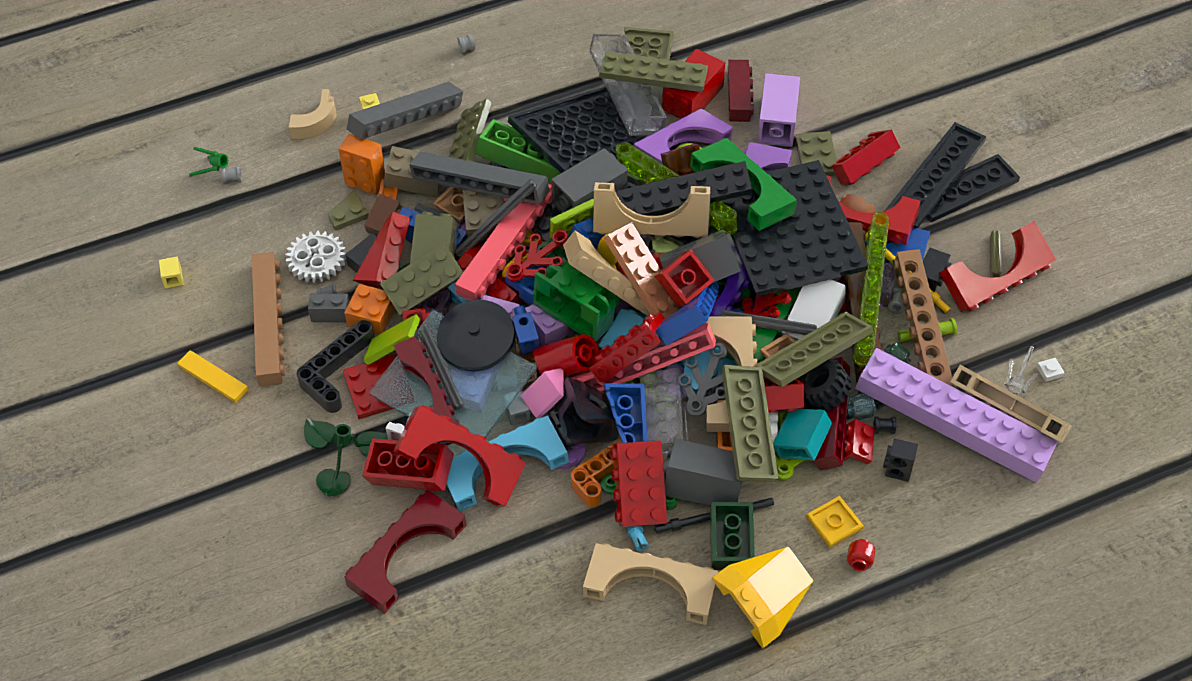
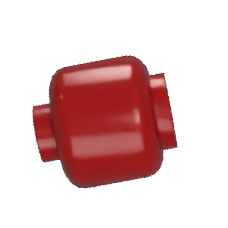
M865 539L851 542L847 553L848 564L856 571H865L871 568L874 564L876 553L874 545Z

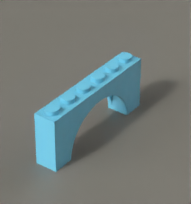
M621 308L598 347L601 350L607 344L611 346L617 337L622 334L624 336L628 334V330L636 324L640 326L645 318L639 316L633 310L627 311ZM655 331V334L658 336L660 341H662V338L660 337L658 332ZM718 347L714 350L715 353H719L721 351V349ZM710 349L693 355L698 360V367L703 376L711 358ZM683 359L684 374L691 378L690 385L695 394H697L699 386L691 369L686 365V359ZM724 359L718 361L713 377L715 376ZM695 360L689 361V365L695 364ZM688 378L682 379L683 384L688 382Z
M548 415L543 418H537L525 426H519L515 430L507 434H501L489 441L491 444L501 445L504 448L503 450L509 454L512 452L517 455L536 457L546 463L551 470L569 462L568 453ZM467 450L453 457L446 487L458 511H463L477 504L475 487L478 478L483 472L479 462Z

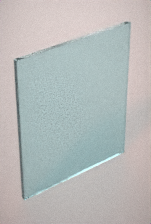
M432 310L414 334L418 343L423 342L420 330L429 328L438 347L437 330L444 315ZM423 342V345H424V347H425V349H426V352L423 353V354H424L425 358L429 357L430 360H431V362H432V364H433V361H432V359H431V357H430V355H429V353H428V351H427V348H426V346H425V344H424V342ZM512 352L496 366L476 372L457 369L443 358L464 404L463 408L458 410L453 408L455 415L452 416L454 421L459 420L461 425L469 429L468 432L474 435L480 434L486 438L536 371L537 366ZM398 356L369 392V395L408 417L411 416L413 409L419 405H426L433 409V397L429 387L419 377L405 371ZM433 364V368H431L432 373L436 372L438 375V372ZM440 379L441 383H439L438 386L441 389L444 388V386ZM448 397V399H446L445 402H446L447 405H448V404H451V405H452V403H451V401H450V399H449V397Z

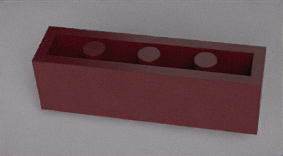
M728 59L730 122H750V116L754 115V104H751L754 93L750 92V89H753V79H750L752 77V67H749V60Z

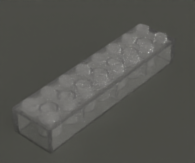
M593 34L589 52L598 71H600L606 51L635 55L625 35ZM602 78L629 135H652L665 127L667 117L651 85Z

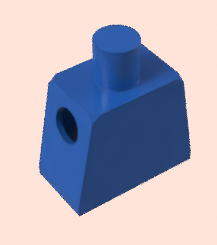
M525 306L515 307V316L512 317L520 353L521 355L533 353L532 350L539 347V338L532 313H526Z

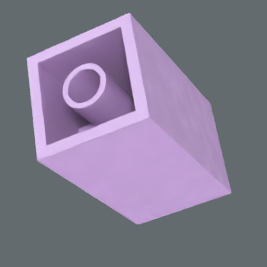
M765 74L757 143L793 146L800 77Z

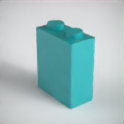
M797 409V411L788 412L773 442L774 449L779 458L815 460L832 425L825 410Z

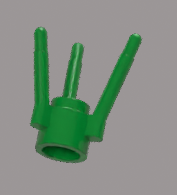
M194 147L193 149L209 154L207 158L212 167L189 173V176L219 171L220 168H225L228 165V156L217 151Z

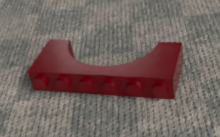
M427 489L423 495L420 494L416 498L415 503L410 508H407L402 513L401 518L396 523L390 525L384 536L379 537L375 541L374 546L361 556L359 562L347 570L344 576L347 587L385 614L399 599L397 589L387 579L388 565L394 553L407 541L425 534H440L454 540L467 526L465 515Z

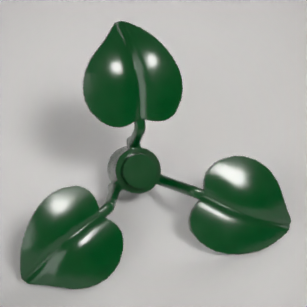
M306 419L304 425L305 440L311 447L322 449L328 443L333 444L334 441L338 445L336 471L324 469L319 472L316 478L317 487L327 496L340 495L350 486L351 478L349 473L340 471L342 448L347 447L352 440L356 447H361V453L367 457L372 438L388 440L386 433L367 431L359 434L356 441L355 435L351 434V428L346 424H340L335 427L328 422Z

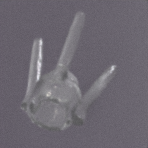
M1033 346L1027 352L1019 373L1014 374V376H1012L1014 359L1010 358L1007 379L1004 385L1013 394L1025 393L1027 387L1038 376V372H1035L1026 383L1025 378L1022 376L1032 355Z

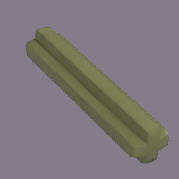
M993 230L990 235L991 276L1000 277L1002 273L1000 231Z

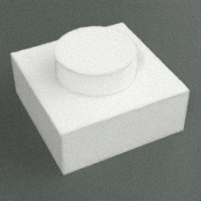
M1056 358L1038 362L1037 369L1045 382L1061 378L1064 375V371Z

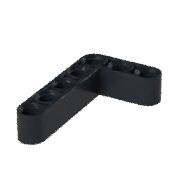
M366 320L357 322L299 367L296 372L300 388L329 413L338 412L342 408L339 391L326 378L370 345L372 338H374L372 323Z

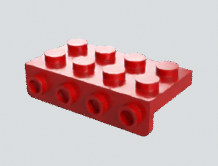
M660 312L656 315L650 314L643 320L640 326L638 324L634 325L628 330V334L625 336L623 334L613 341L614 343L611 346L607 344L599 351L600 353L593 358L595 362L589 368L599 382H605L659 345L660 339L655 334V331L664 320V316Z
M661 440L613 444V448L610 449L611 460H614L612 480L616 484V489L613 490L614 502H617V510H615L616 523L618 522L621 527L667 523Z

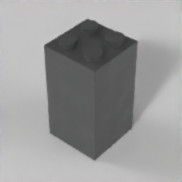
M604 148L552 178V204L561 213H564L593 199L595 182L614 183L615 191L622 190L627 184L628 170L625 165L616 160L612 153H609Z
M724 230L659 255L662 266L665 268L683 252L691 249L715 281L740 272L739 266L742 265L739 255L736 251L733 252L732 250L735 245L730 234H725Z
M675 439L674 446H670L667 458H670V460H665L663 469L664 472H667V474H664L665 496L711 506V502H738L742 481H737L733 451Z

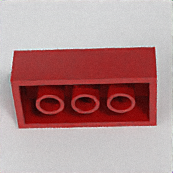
M372 438L362 476L369 483L379 486L445 491L454 453L445 444H430L421 451L417 459L410 461L393 452L398 440Z

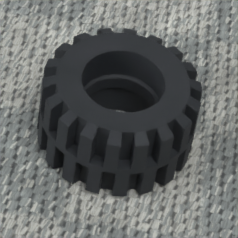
M832 358L797 378L804 384V400L814 410L826 409L830 411L833 407L837 408L838 404L843 403L845 397L849 396V390L852 388L850 384L852 383L851 378L838 361Z

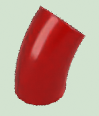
M582 334L533 349L532 352L541 375L546 371L561 368L563 370V377L590 371L589 368L595 362L593 358L599 354V349L591 336Z

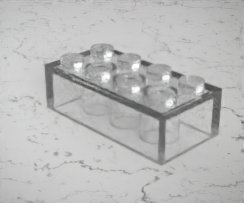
M679 368L652 371L640 376V384H644L647 440H661L662 453H668L669 447L674 446L675 439L688 441L685 394L683 387L678 381L682 375Z

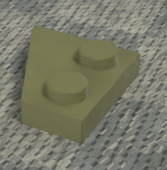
M353 190L328 213L334 229L337 231L367 219L369 214L357 192Z

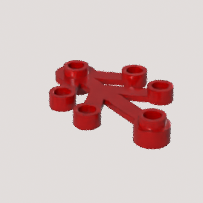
M555 231L552 236L553 241L538 252V245L542 243V239L539 234H532L529 238L531 243L528 258L523 263L522 257L526 256L527 250L524 245H517L514 249V263L510 264L506 271L507 278L515 282L523 277H535L537 272L545 273V268H539L538 270L528 269L531 266H561L563 264L561 257H543L558 246L564 247L563 244L568 239L566 231Z
M783 291L773 297L775 293L764 295V297L755 296V302L751 298H746L743 300L742 306L746 314L778 318L780 311L773 305L780 302L783 305L788 304L791 301V296L787 291ZM770 307L767 311L760 313L762 310Z

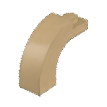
M322 89L320 105L313 112L302 115L291 114L289 123L291 139L315 137L326 131L333 124L337 113L334 98L330 96L329 89Z

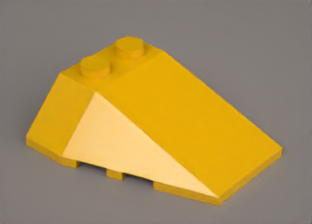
M789 547L728 565L712 577V580L722 594L727 595L730 593L752 623L754 628L750 632L762 648L766 647L781 634L813 583L812 578Z

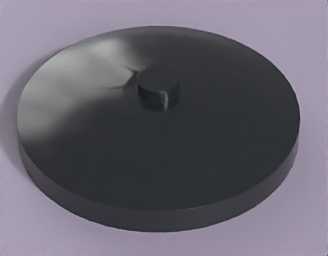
M470 300L455 306L443 317L437 330V344L443 358L453 367L471 372L487 370L499 364L508 356L515 341V327L511 316L502 306L488 300Z

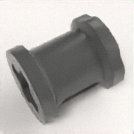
M335 283L332 286L323 288L316 287L318 294H337Z

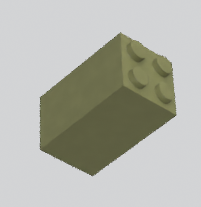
M431 212L416 214L410 264L442 243L446 244L455 258L459 224L450 214L441 213L440 216H434Z

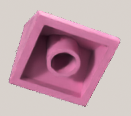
M561 368L544 372L520 395L536 418H541L564 396L563 370Z

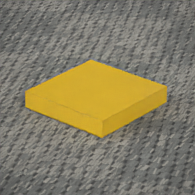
M841 496L806 514V519L829 548L864 528V525Z

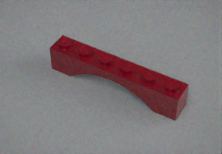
M413 336L393 345L404 370L419 377L432 392L433 413L449 417L451 419L450 422L455 425L460 424L459 420L454 421L452 417L455 415L452 405H447L445 402L448 399L444 388L440 389L438 386L441 382L437 373H432L431 371L433 364L430 358H425L423 354L426 352L423 342L418 343L416 336ZM438 442L437 444H445L446 446H448L452 443Z

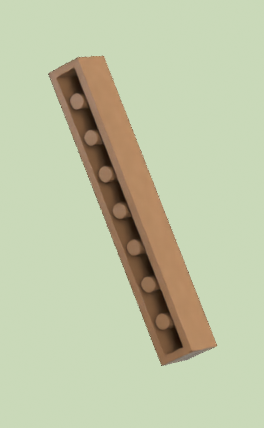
M274 252L252 254L255 366L259 386L282 384V376H285V366L281 362V360H285L284 349H281V345L284 344L283 333H280V329H283L282 318H279V314H282V304L279 303V299H282L281 288H278V285L281 284L280 273H277V270H280V261L275 258Z

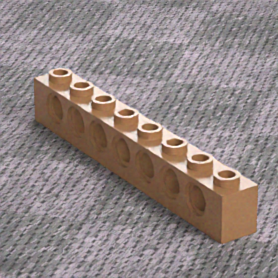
M920 249L897 252L893 260V269L898 274L897 285L902 290L901 301L906 306L905 318L910 322L909 334L911 338H914L915 344L913 349L914 354L918 355L919 358L918 369L954 387V384L950 382L952 374ZM919 320L924 321L925 324H921V323H919L918 321H919ZM923 337L928 338L930 341H925ZM931 372H936L939 376H934Z

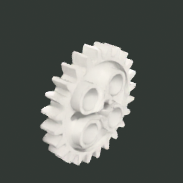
M319 231L316 232V235H313L312 232H309V236L302 234V239L297 237V243L291 242V247L287 248L288 253L285 255L289 272H292L294 277L298 275L299 280L304 277L306 282L312 279L313 283L316 282V279L323 282L324 277L330 280L331 274L336 276V270L342 271L341 266H345L346 250L343 242L339 241V237L334 238L333 234L327 236L326 231L322 235H320Z

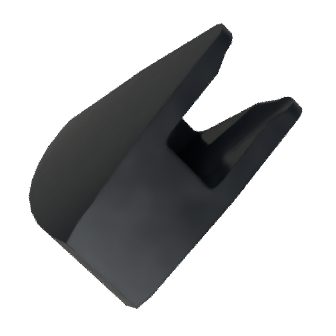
M566 377L563 382L564 396L555 404L565 440L570 444L617 440L620 435L608 397L603 392L582 381Z

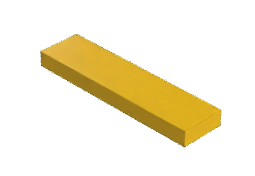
M191 350L177 362L179 368L235 403L249 390L247 385Z

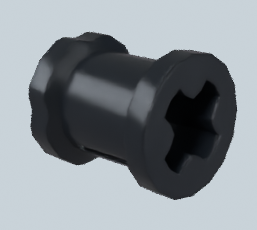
M875 416L873 420L874 434L879 432L895 434V416H891V418Z

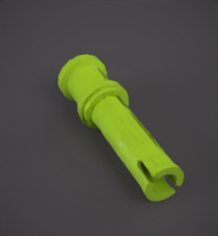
M951 318L949 321L938 322L941 335H957L958 329L954 318ZM909 329L897 332L900 343L914 340V338L910 337Z

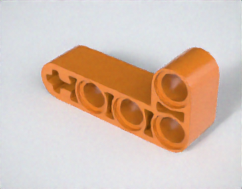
M619 439L613 444L622 443V441ZM613 444L571 472V488L588 507H596L601 503V486L599 483L605 476L612 475V469H614V460H609L611 459L610 449L613 448Z

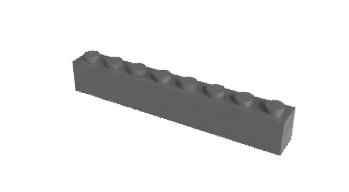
M446 82L349 114L347 130L361 140L459 107L462 102L463 91L452 83Z
M421 151L409 164L413 179L504 198H510L529 179H532L537 184L536 189L523 201L540 205L550 191L547 176Z

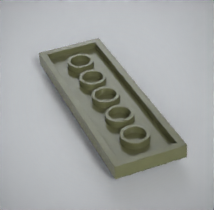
M606 51L599 71V78L703 92L708 65Z
M486 98L481 102H477L472 108L465 109L462 112L448 157L473 162L478 140L483 132L492 104L490 100ZM439 184V185L442 186L443 188L448 187V186H446V185H441V184Z
M845 312L755 366L762 367L763 376L783 387L872 334L873 328L866 322Z
M724 365L721 369L737 481L776 482L778 480V472L762 367Z

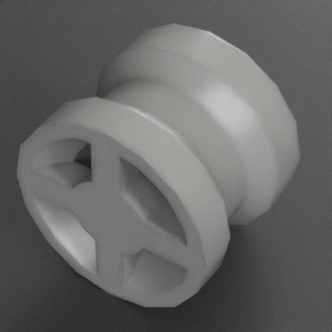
M467 34L466 37H457L461 53H465L469 49L471 51L475 50L472 34Z

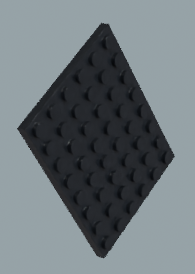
M617 83L510 115L507 121L560 173L604 148L609 153H612L618 162L626 166L630 160L635 162L631 157L632 147L636 142L665 128L661 122ZM681 143L673 145L669 150L676 149Z
M819 160L766 172L787 192L793 195L797 203L794 215L760 231L747 220L749 206L758 200V196L753 188V194L718 201L756 297L868 271V264Z

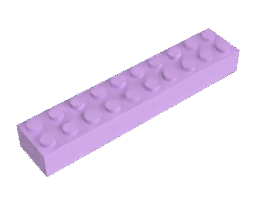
M878 348L875 349L855 389L1034 482H1037L1044 472L1058 442Z

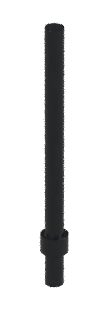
M773 498L754 501L753 510L773 506ZM710 512L683 519H670V522L654 525L655 532L661 533L669 530L674 532L681 530V527L710 521Z

